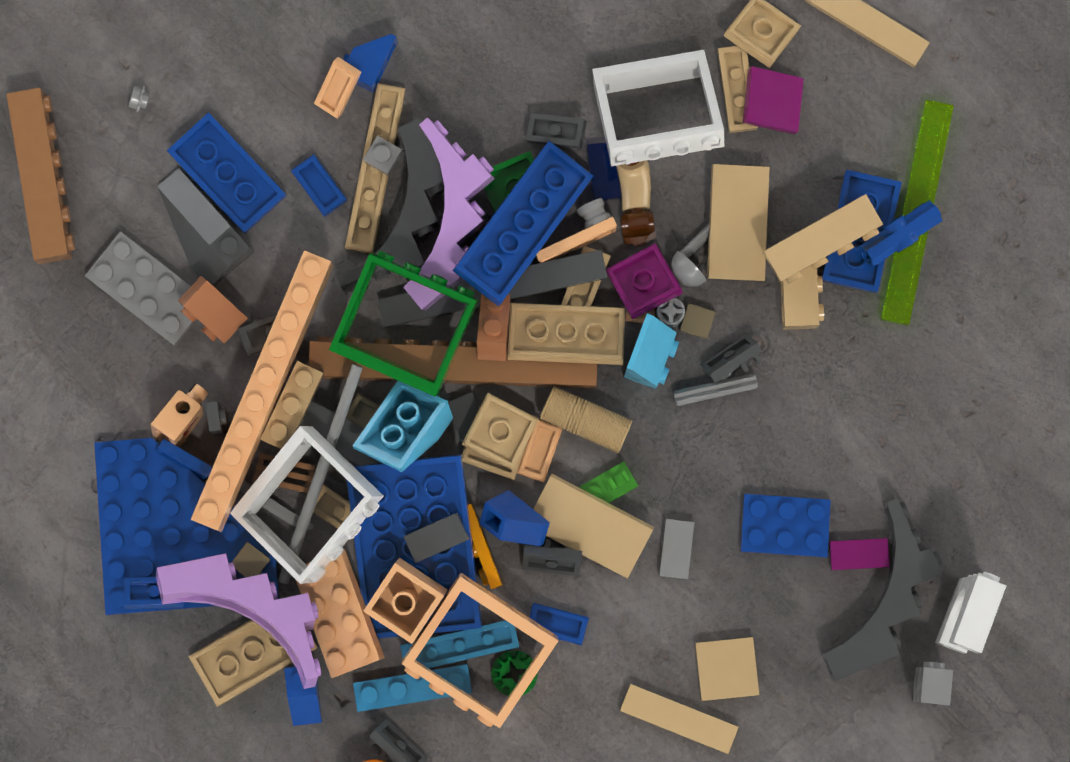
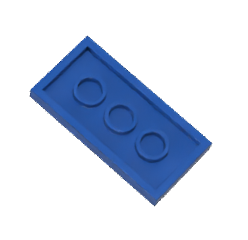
M209 112L167 150L175 161L244 234L286 197V194Z
M846 169L837 210L866 194L883 223L882 226L877 228L881 232L884 226L894 220L902 182ZM861 237L852 242L854 248L840 256L837 251L827 256L829 262L824 265L822 280L823 282L877 294L885 259L873 267L864 262L858 246L864 243Z

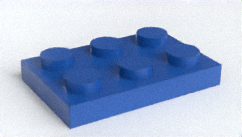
M744 494L740 552L827 558L831 500Z

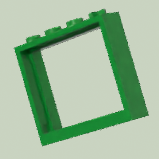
M379 250L378 254L371 253L367 258L329 350L436 397L441 390L479 299L473 297L475 292L461 285L455 289L446 285L448 280L441 276L432 274L431 277L421 274V268L405 262L404 266L393 262L395 257ZM377 266L466 304L434 380L346 341Z

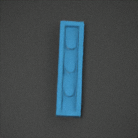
M505 620L484 625L478 629L462 630L430 638L416 658V661L427 668H433L520 646L515 626ZM411 643L400 645L403 658L412 646Z
M468 664L432 670L465 693H472ZM409 674L353 683L357 712L450 697V695L447 693L443 695L436 693L428 686L430 682L421 676L419 679H415Z

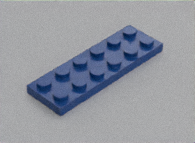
M548 141L452 271L495 305L499 306L588 185L593 175L552 142Z

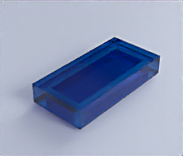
M606 142L587 144L590 174L593 175L591 179L593 200L602 198L603 201L622 199L617 167L611 166Z

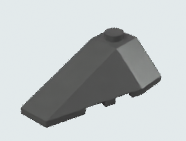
M179 168L157 186L190 267L198 277L202 276L215 287L253 254V251Z

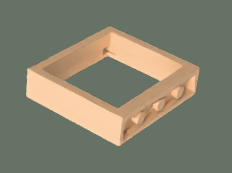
M460 573L404 656L402 665L405 666L404 671L413 678L419 679L421 676L430 682L428 686L440 695L447 693L453 697V703L462 710L468 711V709H471L479 714L477 719L489 727H492L494 724L500 728L558 643V636L469 577ZM461 591L543 644L498 713L416 661V658Z

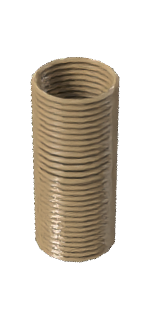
M556 386L553 387L540 416V420L543 419V421L556 425V427L558 426L563 430L566 429L570 433H576V436L585 438L588 441L590 440V442L593 441L598 446L601 445V447H606V449L619 453L633 422L627 419V417L625 418L614 413V411L606 410V408L595 403L593 404V402H587V399L584 401V398L581 399V397L572 395V393L564 391V389L556 388Z

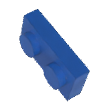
M156 577L124 578V609L184 607V602L162 604Z

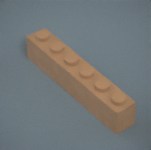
M41 88L6 93L33 259L38 264L72 259L71 250H75L76 247L73 234L68 233L67 223L71 222L68 205L64 206L62 195L66 194L64 179L59 178L58 167H62L59 150L54 149L53 140L57 139V131L54 122L50 123L48 112L53 111L50 95H45Z

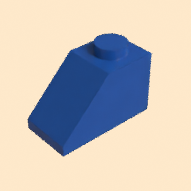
M389 34L359 45L352 49L350 55L345 54L343 60L362 72L356 83L357 86L370 92H375L377 83L380 82L398 43L395 35Z
M296 667L284 668L287 698L293 726L322 723L318 679L315 687L304 689Z

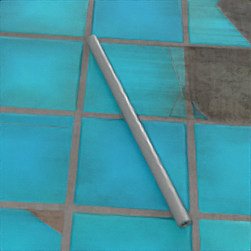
M352 364L326 438L334 448H336L363 367L357 364ZM322 455L318 461L289 546L297 556L299 555L330 465ZM282 566L278 581L289 584L291 574Z

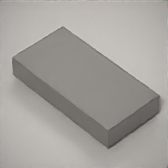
M673 519L665 520L659 576L688 580L695 522Z

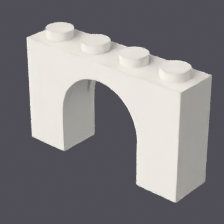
M983 572V574L978 573V575L973 574L958 579L937 635L936 644L959 653H967L968 650L974 653H982L1006 585L999 583L1000 577Z

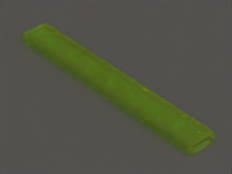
M925 100L902 211L904 216L929 200L933 204L935 202L954 105ZM928 231L920 235L919 239L898 253L894 252L880 318L881 321L904 326L910 325Z

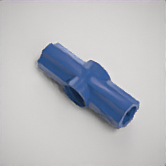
M929 200L913 209L909 214L902 215L884 226L879 234L858 246L864 262L873 267L894 252L898 253L916 242L920 235L943 221L939 209Z

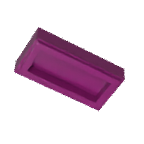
M888 538L829 542L831 570L890 567Z

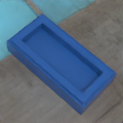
M314 154L291 170L324 217L347 202L346 197Z
M165 439L160 442L156 449L157 454L186 470L188 468L202 480H206L209 477L213 468Z
M533 603L529 617L557 635L559 640L582 646L589 617Z

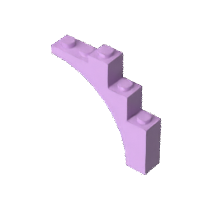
M427 117L419 126L430 140L440 163L444 182V214L436 243L422 266L420 273L431 277L432 274L441 276L448 280L446 285L454 288L463 279L452 270L469 248L467 245L462 248L461 244L486 224V221L482 218L486 214L475 200L472 203L469 200L495 179L490 173L494 169L483 156L478 159L472 154L468 159L464 160L463 158L467 154L457 142L451 144L445 136L449 132L439 120L433 122ZM412 280L403 287L421 310L425 311L444 296V294Z
M226 553L157 568L156 580L162 604L180 602L207 603L231 609L252 619L267 630L286 650L298 671L303 688L316 686L318 676H321V669L318 659H313L311 649L314 648L311 631L308 630H313L315 619H318V610L316 603L310 602L308 593L277 599L275 583H269L267 573L235 580V567L233 562L228 563Z

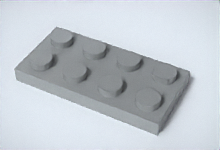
M121 231L85 275L86 278L175 347L195 323V321L191 322L181 312L184 306L178 302L191 286Z

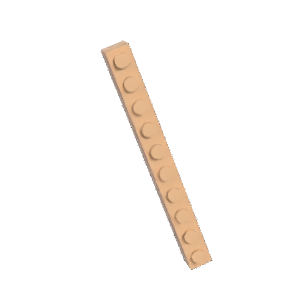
M304 250L191 520L219 532L223 531L260 443V438L271 417L334 266L331 261Z

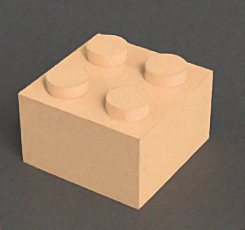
M399 558L363 612L412 644L448 589Z

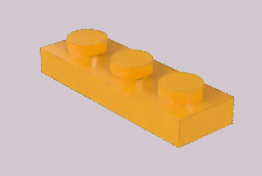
M469 504L468 511L474 559L479 557L483 568L479 569L478 572L483 585L489 584L493 590L503 586L479 524L474 506Z

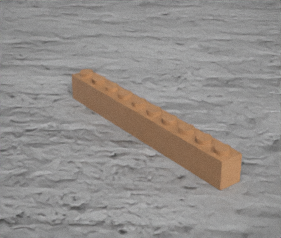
M317 337V341H310L309 366L323 372L324 376L322 379L347 380L352 364H357L363 367L359 380L398 381L330 351L329 348L334 339L333 337ZM361 338L346 339L351 344L433 380L449 345L447 341H431V345H420L419 340H403V344H391L390 339H374V343H363ZM461 342L444 383L596 389L597 364L508 360V348L506 361L477 360V343Z

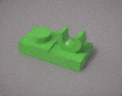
M623 461L581 485L579 488L607 503H611L637 488L638 484Z

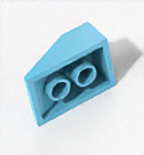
M647 313L624 378L653 389L657 388L658 383L664 385L670 369L664 366L668 356L674 358L679 345V341L674 340L677 332L653 315Z
M397 381L353 444V449L400 472L404 471L439 440L452 421L453 416L448 401Z

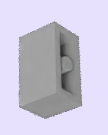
M924 662L923 667H915L912 702L950 706L953 670L945 669L946 663Z

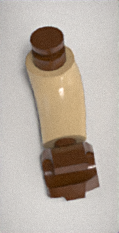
M645 160L628 165H617L621 187L623 213H626L621 216L623 243L634 244V246L646 245L648 241L656 239L653 213L648 211L650 209L651 196L649 163Z

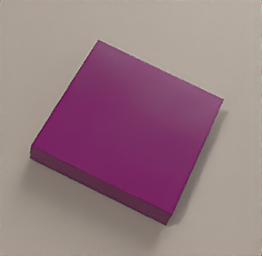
M753 66L749 68L743 123L789 134L798 133L804 78Z
M656 243L606 269L607 276L632 320L683 293Z

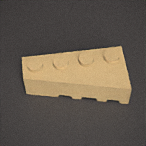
M865 194L768 248L763 254L778 281L782 282L786 279L787 283L790 284L803 276L801 270L810 265L815 270L829 262L827 259L828 255L837 251L840 256L854 248L852 242L862 237L865 242L879 234L877 228L882 226L883 223Z

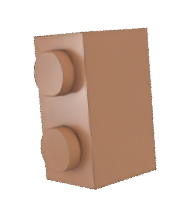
M202 276L178 300L184 306L181 312L191 322L198 319L204 325L201 331L213 342L218 338L225 344L248 319Z
M481 294L477 335V360L506 361L510 321V294L506 296L499 306Z

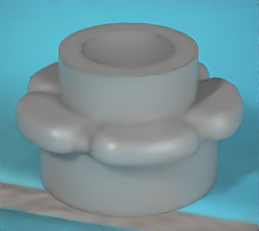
M134 85L131 91L128 107L136 109L135 112L137 113L140 108L146 109L150 93L145 92L144 85L142 87Z

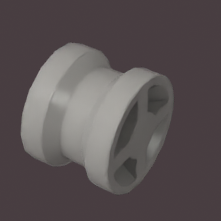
M602 198L593 200L577 209L579 216L585 220V229L611 218L610 213L605 212V203Z
M677 298L661 304L656 309V318L670 328L678 326L685 315V307Z

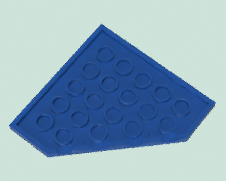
M153 438L94 442L105 615L215 606L207 603L184 602L183 608L124 609V578L156 577L158 567L225 553L228 563H231L247 542L271 559L261 574L267 573L269 583H275L277 599H280L277 560L231 514H229L222 532L191 520L206 483L188 468L186 470L157 454L156 449L159 446L157 441ZM235 569V571H236V579H235V580L241 579V578H246L245 576H243L241 573H239V572Z

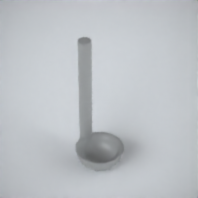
M709 223L680 252L677 251L672 258L671 271L681 285L698 287L707 282L703 273L689 258L709 239Z

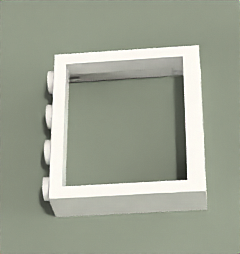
M704 50L592 69L594 90L611 166L628 165L634 162L657 160L663 157L685 155L692 152L724 147V127ZM701 78L712 124L617 141L607 93Z
M300 426L230 514L300 584L316 583L324 576L326 572L325 567L330 561L336 560L344 550L342 547L348 539L354 538L362 528L360 525L366 517L372 516L378 510V503L384 496L313 426ZM312 445L364 498L307 566L256 513Z

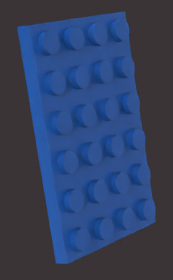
M462 454L416 459L402 472L384 463L354 466L384 496L378 503V510L372 516L366 517L360 525L362 527L360 532L354 537L360 591L366 606L399 558L448 590L460 573L477 583ZM347 480L350 510L352 512L364 496ZM458 512L468 533L469 540L415 563L404 535ZM461 591L434 633L482 628L480 603ZM370 616L378 639L399 637L398 634Z

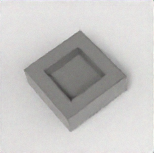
M377 136L365 155L363 162L388 176L400 157L402 149Z

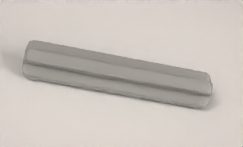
M751 373L719 380L716 383L711 382L674 391L673 396L675 404L681 406L756 389L758 382L756 375Z

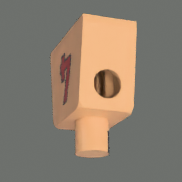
M194 384L187 394L178 390L151 423L153 437L160 442L165 439L180 448L202 418L203 407L200 404L207 397L208 392L198 384ZM184 410H185V411H188V413H186V414H180V413H179V412L184 411Z

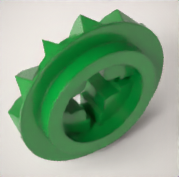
M516 650L505 652L493 664L491 672L492 681L498 691L506 696H509L517 685L512 678H502V676L510 672L509 662L512 661L516 669L523 670L527 669L533 661L524 652ZM538 672L529 684V686L527 687V689L525 690V692L523 693V695L527 694L534 687L537 681Z

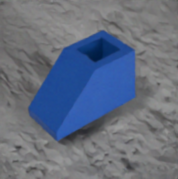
M507 490L485 502L479 524L499 540L541 546L544 543L550 522L511 491Z

